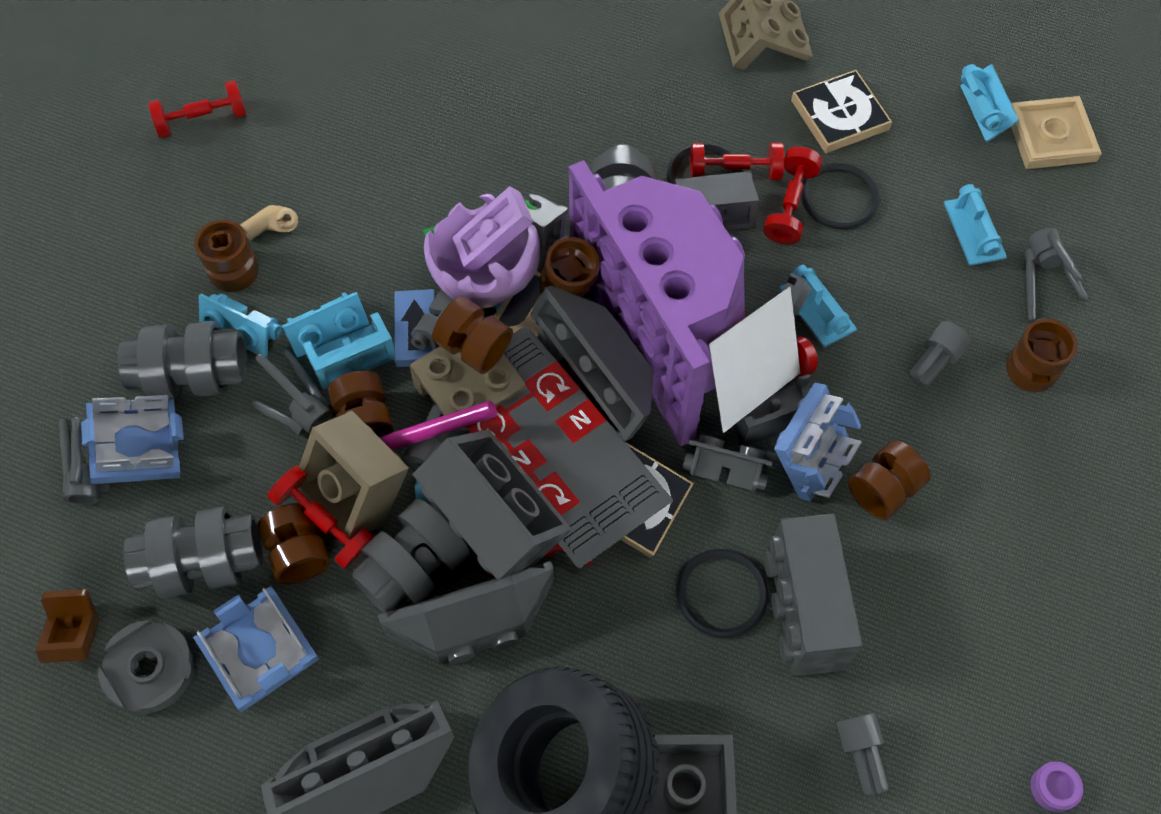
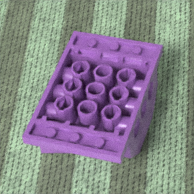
M584 160L569 166L570 237L583 239L592 245L598 254L600 264L589 293L595 303L607 308L654 369L652 399L679 445L683 446L689 443V440H695L698 423L700 422L701 406L704 402V393L716 388L709 343L745 319V254L743 247L736 237L729 235L723 226L719 210L715 205H709L701 191L645 176L637 177L606 190L600 175L597 173L593 175Z

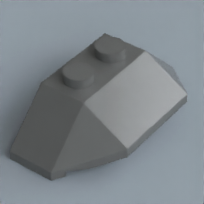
M546 287L530 313L534 325H538L540 342L624 441L631 439L650 415L654 369L606 307L557 287Z
M551 561L541 563L500 580L493 579L394 611L379 614V622L387 637L440 664L447 661L451 665L461 664L473 659L476 656L475 652L491 647L494 651L505 650L515 646L519 642V638L527 635L554 584V569Z
M432 701L426 705L415 703L389 705L303 746L281 767L274 778H269L261 785L267 814H379L425 791L454 739V735L439 702Z

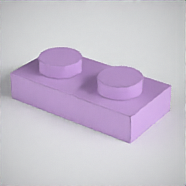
M509 186L452 237L464 268L476 272L533 223L524 199L518 190Z

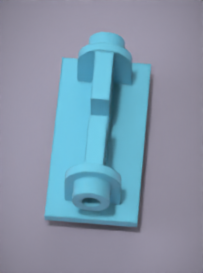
M974 64L963 68L961 76L963 84L960 86L984 139L988 142L1019 122V119L992 64L983 70Z
M968 184L959 190L960 195L958 199L944 201L945 208L969 266L1007 258L1001 244L1002 239L994 228L982 200L980 189L975 188L973 184Z
M800 265L793 270L792 273L806 279L805 284L812 287L798 314L823 348L857 330L849 319V315L838 305L815 275V271L812 268ZM786 284L780 286L779 289L781 290V292L783 291Z
M344 292L341 294V297L320 306L321 308L316 311L311 310L293 319L291 317L287 318L288 323L281 327L297 358L306 354L303 343L310 341L315 349L369 325L357 292L349 295Z
M202 293L199 295V322L217 321L221 329H237L243 335L247 350L257 355L262 354L265 358L267 357L268 341L270 339L277 340L282 332V327L278 325L277 319L268 317L255 310L247 316V306L228 298L223 293L219 295L212 294L210 297Z

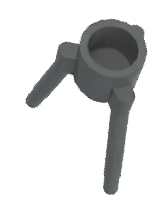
M1045 228L1032 234L1028 239L1030 249L1022 253L1026 263L1029 322L1036 320V263L1041 265L1043 269H1052L1061 265L1081 300L1088 298L1080 281L1082 275L1067 252L1059 231L1055 228Z
M285 350L284 355L310 395L307 392L301 393L262 354H258L256 360L294 400L289 406V411L292 413L291 417L258 401L252 402L251 405L254 409L290 427L298 436H301L305 431L310 435L312 427L331 420L333 416L332 404L322 396L291 350Z
M79 417L72 419L71 449L67 421L60 419L58 424L63 471V500L77 505L96 504L99 502L100 493H110L111 483L90 484L89 464L81 463V419Z

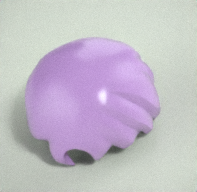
M491 194L479 196L486 203L475 210L465 208L460 202L456 204L449 212L448 217L435 225L434 234L432 231L426 234L424 242L425 260L433 279L450 298L455 300L463 295L482 309L500 304L523 290L535 275L540 261L539 236L535 226L530 224L476 272L464 268L452 237L495 199Z

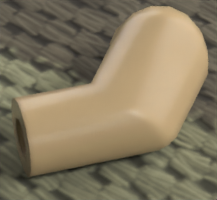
M269 205L241 223L240 226L243 228L246 237L249 240H253L266 230L277 232H290L294 230L298 224V216L290 208Z

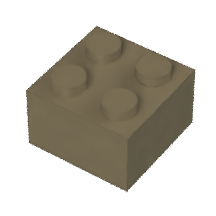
M351 411L312 427L299 465L308 476L298 490L311 502L316 500L338 520L336 525L352 539L363 528L371 532L385 525L409 468L369 426Z

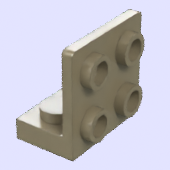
M730 0L719 12V17L733 67L745 70L766 47L808 61L813 54L809 45V37L805 32L800 16L801 11L799 7L791 0Z
M441 346L410 364L413 385L422 397L429 394L443 415L489 400L495 404V407H498L525 389L524 381L504 354L496 365L483 375L461 361V352L453 355Z

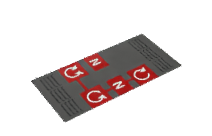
M524 326L513 333L511 342L504 355L524 381L525 389L496 407V417L466 427L471 433L489 429L572 528L558 544L575 566L581 568L673 502V499L530 328Z

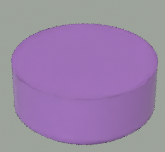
M1049 762L1034 772L1031 778V791L1037 803L1044 809L1051 812H1064L1075 807L1081 801L1083 783L1079 774L1071 766L1063 762Z

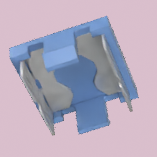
M815 382L806 397L799 402L797 412L786 430L779 435L774 448L798 497L810 502L815 494L830 498L843 475L839 469L842 465H849L862 443L860 440L848 438L845 427L838 426L839 424L860 429V422L850 403L848 402L847 406L840 405L843 398L830 395L826 385ZM849 445H853L847 457L843 456ZM832 478L833 481L828 490H824L829 479Z
M168 395L137 396L135 400L131 401L126 400L125 397L92 398L93 403H86L87 419L81 422L82 446H88L90 484L180 478L178 440H184L182 417L175 413L174 399H168Z
M272 586L266 590L263 588V591L257 595L258 598L248 605L243 602L239 595L214 610L221 623L211 629L207 627L201 632L198 631L197 635L193 637L241 713L320 660Z

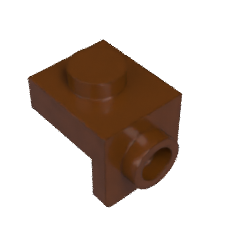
M78 589L44 592L41 602L46 612L47 620L35 650L40 663L86 660L99 622L89 591Z

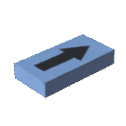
M434 289L395 291L396 367H408L411 363L433 351V348L426 347L421 350L413 346L411 343V332L425 313L436 316L429 312V306L435 299Z

